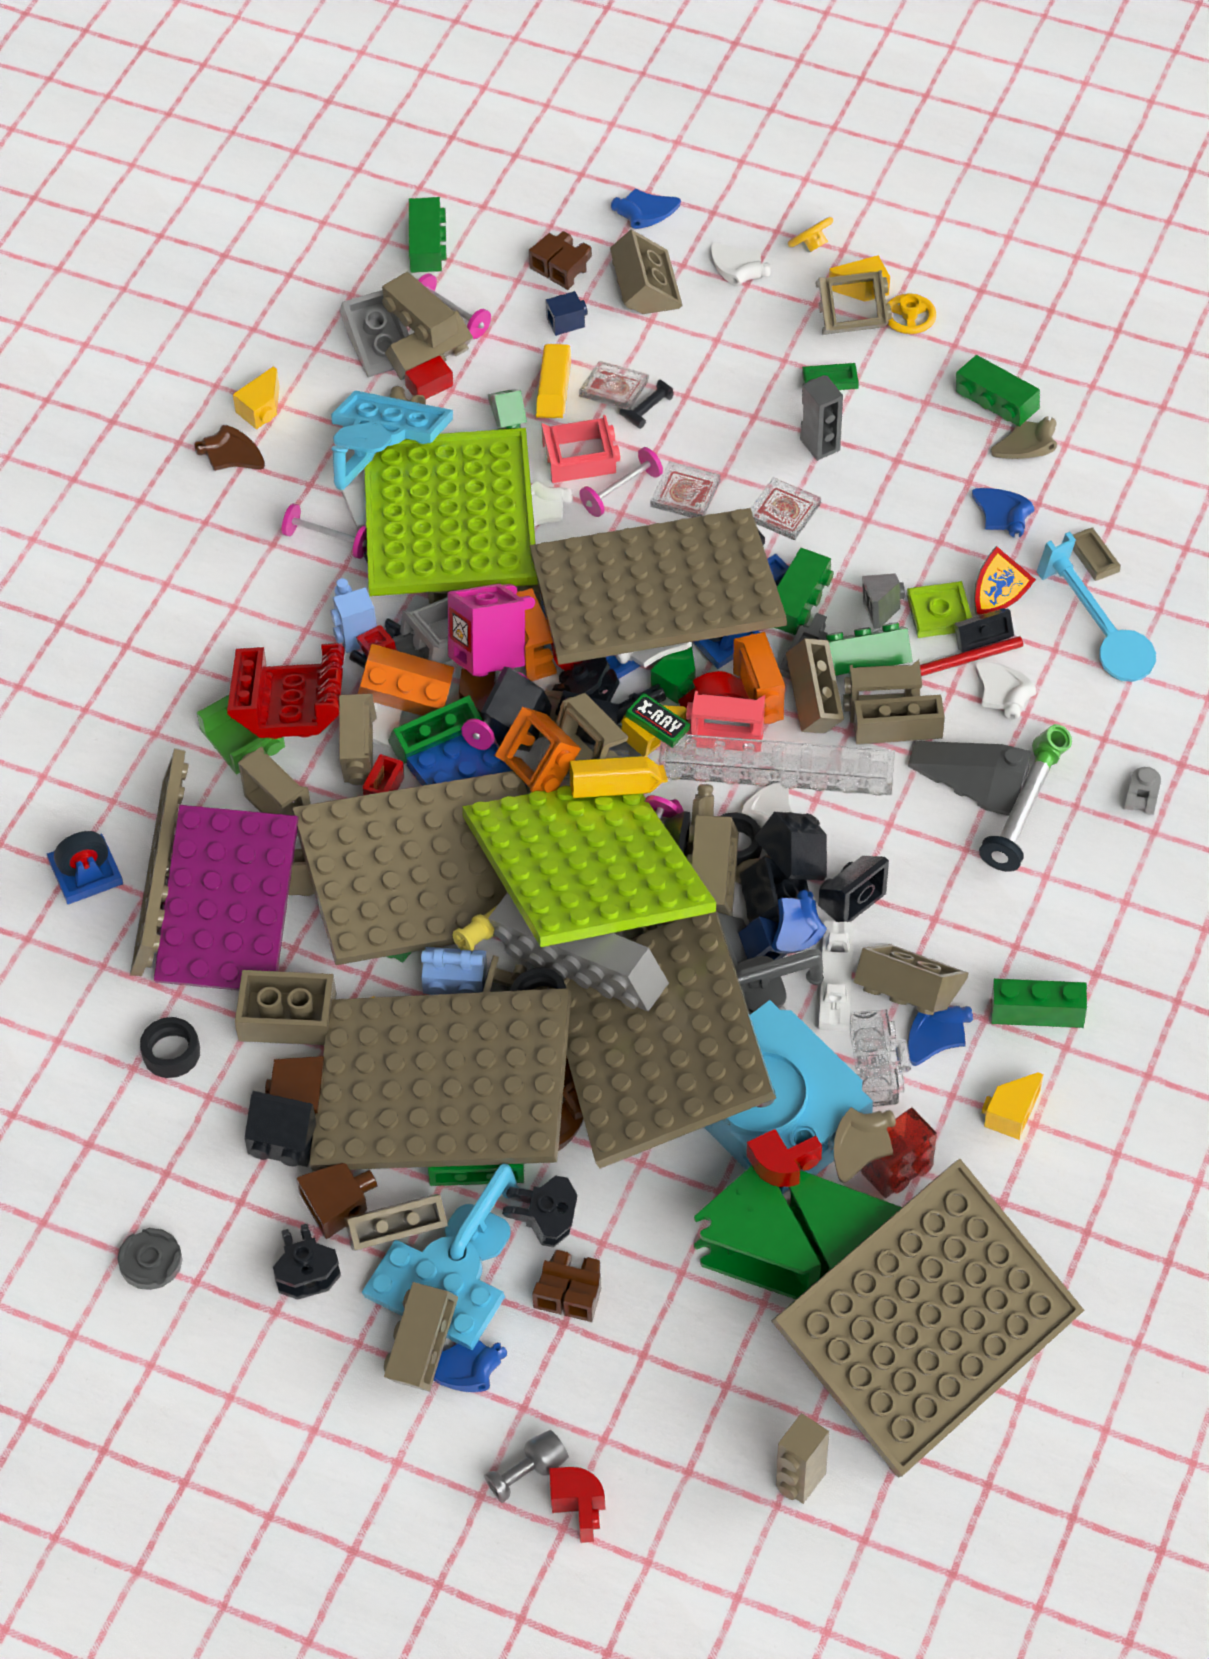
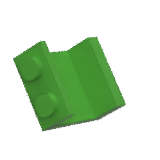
M229 695L198 711L197 717L201 732L237 775L240 773L238 762L246 754L254 752L262 746L264 755L267 753L269 756H273L285 748L284 737L279 739L259 738L228 716Z

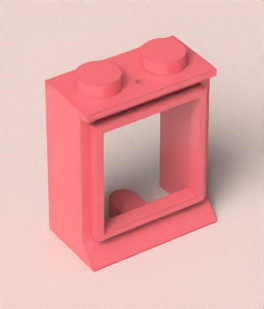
M603 415V418L555 426L541 423L543 447H546L547 463H550L552 483L616 473V462L621 460L618 445L613 446V441H615L613 425L608 426L606 415ZM601 438L604 452L562 458L559 444Z
M695 691L693 702H688L686 719L691 724L689 731L686 733V737H691V749L760 756L764 733L765 695L754 700L704 694L698 695V691ZM705 719L750 723V727L705 723Z

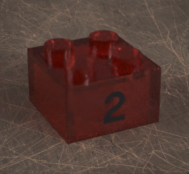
M913 1107L895 1118L896 1124L894 1127L887 1128L893 1155L875 1159L861 1169V1174L885 1199L894 1192L896 1194L902 1192L912 1179L918 1175L924 1176L934 1165L937 1132Z

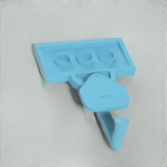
M354 391L331 414L332 424L343 426L333 437V442L337 446H332L331 448L333 451V473L336 488L344 490L371 462L376 452L384 450L387 446L400 443L404 439L415 440L421 444H431L453 420V410ZM348 449L354 450L355 454L346 462V452Z
M505 1163L500 1165L476 1204H465L457 1208L448 1221V1226L445 1227L446 1237H441L431 1242L422 1252L398 1240H394L362 1291L363 1296L402 1316L404 1312V1296L411 1289L412 1282L449 1291L458 1296V1301L446 1338L473 1350L505 1298L503 1291L480 1281L482 1275V1261L497 1257L511 1235L508 1222L490 1212L501 1194L508 1198L506 1196L507 1189L510 1187L519 1188L511 1167Z

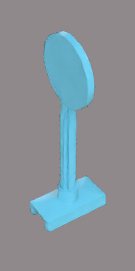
M1070 531L1065 533L1062 544L1056 547L1052 541L1047 542L1037 573L1042 580L1057 573L1063 576L1105 634L1106 638L1099 649V660L1103 669L1112 677L1121 681L1134 682L1144 679L1151 673L1156 663V651L1152 642L1136 631L1117 630L1073 569L1074 566L1069 558L1076 539Z

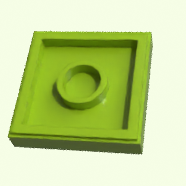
M962 581L907 588L906 595L918 638L955 633L954 623L972 618Z

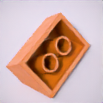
M371 644L358 694H372L374 703L424 716L445 706L454 667Z

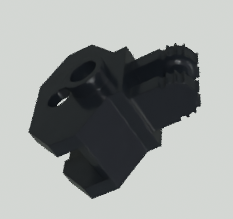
M601 657L584 660L580 664H574L572 670L562 671L559 675V682L561 683L555 684L552 691L563 692L565 690L577 694L586 693L589 697L611 702L620 681L614 669H609L610 665L607 658Z
M555 1175L543 1186H534L533 1191L515 1187L507 1189L506 1196L508 1198L530 1203L529 1209L515 1206L503 1207L502 1214L504 1217L526 1222V1227L533 1229L540 1244L543 1246L554 1248L569 1236L578 1195L567 1177Z
M308 1224L300 1226V1233L304 1241L292 1244L293 1239L289 1230L281 1231L285 1253L273 1266L278 1292L297 1300L329 1291L341 1276L335 1249L316 1243L315 1238L311 1237ZM313 1281L316 1282L313 1287H306L304 1285Z

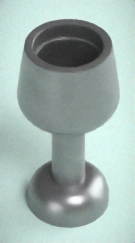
M548 1430L528 1440L524 1447L527 1458L503 1475L497 1471H490L484 1475L491 1491L501 1503H504L510 1497L511 1491L509 1486L535 1469L544 1476L550 1475L549 1468H558L569 1458L564 1445L552 1430Z

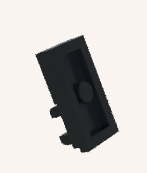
M1002 608L954 623L958 649L961 652L970 651L1015 636L1011 611L1009 609Z

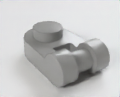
M1141 767L1133 772L1125 809L1145 810V813L1154 815L1161 784V776L1158 771L1151 767Z

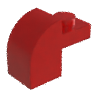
M715 671L695 678L693 680L695 688L680 698L678 702L680 706H684L687 709L688 702H693L695 691H698V695L704 694L749 699L742 679L728 672Z
M773 1129L747 1142V1158L756 1173L765 1182L778 1187H791L800 1183L801 1169L803 1171L812 1169L822 1159V1145L817 1136H814L787 1149L776 1129Z
M549 1468L552 1513L579 1511L580 1542H594L593 1530L600 1529L599 1510H606L605 1493L601 1482L594 1474L583 1468Z

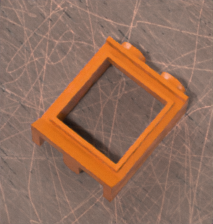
M532 588L517 591V596H531L535 600L533 608L525 609L524 667L526 669V676L530 681L557 674V669L552 661L553 654L549 648L543 649L544 645L553 643L548 621Z
M761 632L735 638L733 674L742 679L749 699L757 700L765 695L764 724H772L779 720H784L785 683L766 633Z
M522 706L494 756L504 761L524 781L531 792L545 791L549 793L559 788L570 769V761L576 759L581 748L547 714ZM532 724L551 742L535 772L521 758L514 756L520 744L526 746L534 744L535 737L528 732Z

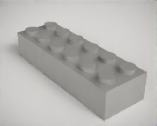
M508 892L488 918L495 929L494 934L502 940L506 953L512 958L527 960L536 968L545 967L554 970L563 979L566 977L572 979L585 989L589 987L594 988L608 999L612 997L617 998L632 1009L638 1007L649 1011L669 984L648 947L614 933L540 947Z

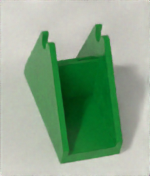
M753 1166L749 1167L694 1216L695 1222L708 1220L711 1223L709 1227L701 1230V1238L694 1243L696 1250L707 1247L711 1251L700 1259V1265L703 1268L795 1300L820 1279L821 1264L780 1188L761 1179Z
M800 1170V1183L788 1187L791 1192L790 1209L821 1264L820 1278L902 1208Z

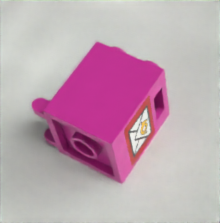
M494 584L448 592V657L473 676H486L488 672L502 671L504 667L514 670L516 667L525 666V609L533 608L535 600L531 596H517V588L512 584Z

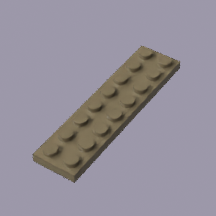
M176 748L173 750L162 781L130 976H143L145 968H151L154 953H157L161 935L157 934L159 927L161 928L165 913V910L162 909V904L167 898L169 889L166 880L167 877L169 878L171 866L170 856L173 852L178 807L182 803L185 791L182 783L186 779L189 763H184L186 751Z

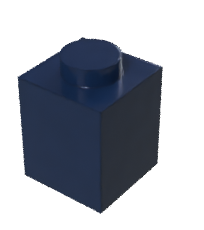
M575 291L545 299L546 318L555 336L585 327V316L588 315L587 306L584 300L580 301Z
M759 916L739 932L747 959L767 956L777 960L789 954L777 953L772 949V943L779 923Z

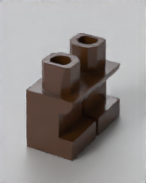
M562 231L557 236L548 233L529 249V266L533 271L547 279L550 277L551 281L569 290L574 285V278L580 272H587L586 263L592 257V248L584 242L580 243L577 247L572 246L573 238L565 231Z
M555 1250L550 1261H544L541 1277L534 1287L532 1293L533 1308L559 1315L562 1314L564 1308V1316L593 1322L601 1292L600 1260L587 1257L584 1258L581 1269L570 1266L572 1262L571 1254Z

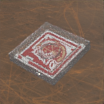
M599 361L581 386L579 397L630 410L647 385L649 374Z
M669 461L650 500V507L691 518L705 516L720 483L721 475Z
M773 477L752 505L751 511L757 525L796 540L821 505V497Z

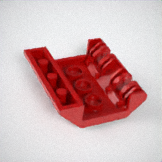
M338 643L321 644V664L267 666L264 647L236 649L227 707L228 716L259 738L279 739L291 736L305 738L319 735L339 715V695H341L342 665L344 664L345 654L344 647Z

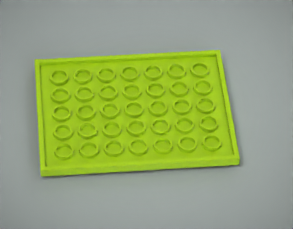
M526 428L442 433L431 444H421L415 440L404 439L400 443L387 446L384 450L376 452L371 462L365 467L369 596L453 591L494 584H512L514 586L538 585L530 553V545H534L536 542Z
M561 786L549 793L534 791L526 795L507 796L499 800L476 802L472 805L462 806L464 820L540 947L716 912L715 899L651 805L645 802L646 798L643 794L573 798L570 786Z

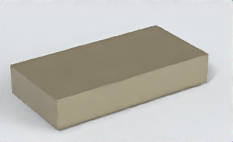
M1093 527L1073 534L1076 539L1073 551L1095 581L1120 572L1121 565Z

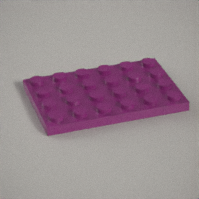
M179 805L167 886L169 889L165 900V913L154 974V981L156 983L239 991L242 970L278 971L297 838L298 816Z

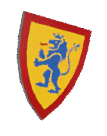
M995 546L983 563L975 583L974 604L976 615L987 614L1002 608L1006 609L1017 602L1036 580L997 546Z

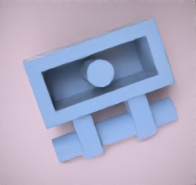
M341 578L336 582L335 597H333L334 609L330 610L333 623L337 626L333 627L335 639L338 644L342 643L346 653H349L353 650L361 649L356 637L377 627L375 609L366 588L352 591L348 581Z
M425 947V951H422L421 962L423 963L421 979L423 994L438 995L482 992L487 974L486 951H461L460 949Z

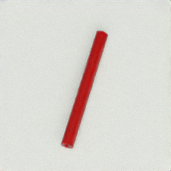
M1021 636L922 664L920 665L921 677L1023 647V640Z

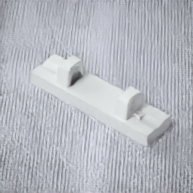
M824 920L827 930L823 935L822 947L824 979L820 988L819 1029L849 1031L854 922Z

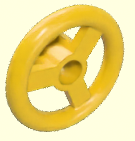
M827 217L788 241V246L793 248L804 241L809 251L812 252L827 243L828 240L822 230L833 223V218Z
M907 293L898 295L888 302L892 312L902 315L907 320V326L897 323L893 317L888 320V325L897 332L918 334L929 329L936 320L935 306L924 296ZM928 310L927 320L916 326L915 319H917L919 314Z

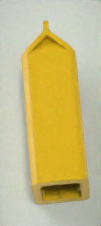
M567 344L544 345L537 394L536 418H563V414H565L571 367V349Z
M647 756L570 761V788L573 798L651 793L661 783L668 782L664 765H657Z

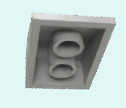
M383 290L344 301L340 308V314L347 334L367 377L394 370L385 352L391 344L409 336L407 327L401 323L400 319L393 312L390 313L385 309L382 302L384 298Z

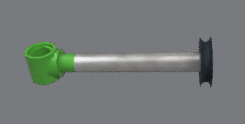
M1054 724L1033 740L1032 749L1036 758L1000 836L986 837L979 848V855L989 866L1004 872L1018 870L1021 866L1024 853L1016 842L1051 766L1057 764L1061 755L1072 745L1071 734L1064 726Z

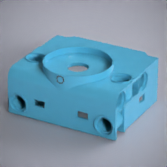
M769 1000L750 1014L776 1099L767 1107H753L704 1128L745 1170L752 1166L747 1158V1142L776 1129L785 1146L789 1149L817 1136L822 1145V1159L815 1167L804 1171L817 1175L834 1161V1140L838 1125L843 1116L851 1107L863 1114L873 1113V1100L862 1091L863 1080L791 1010H780ZM779 1187L782 1194L789 1190L788 1187Z

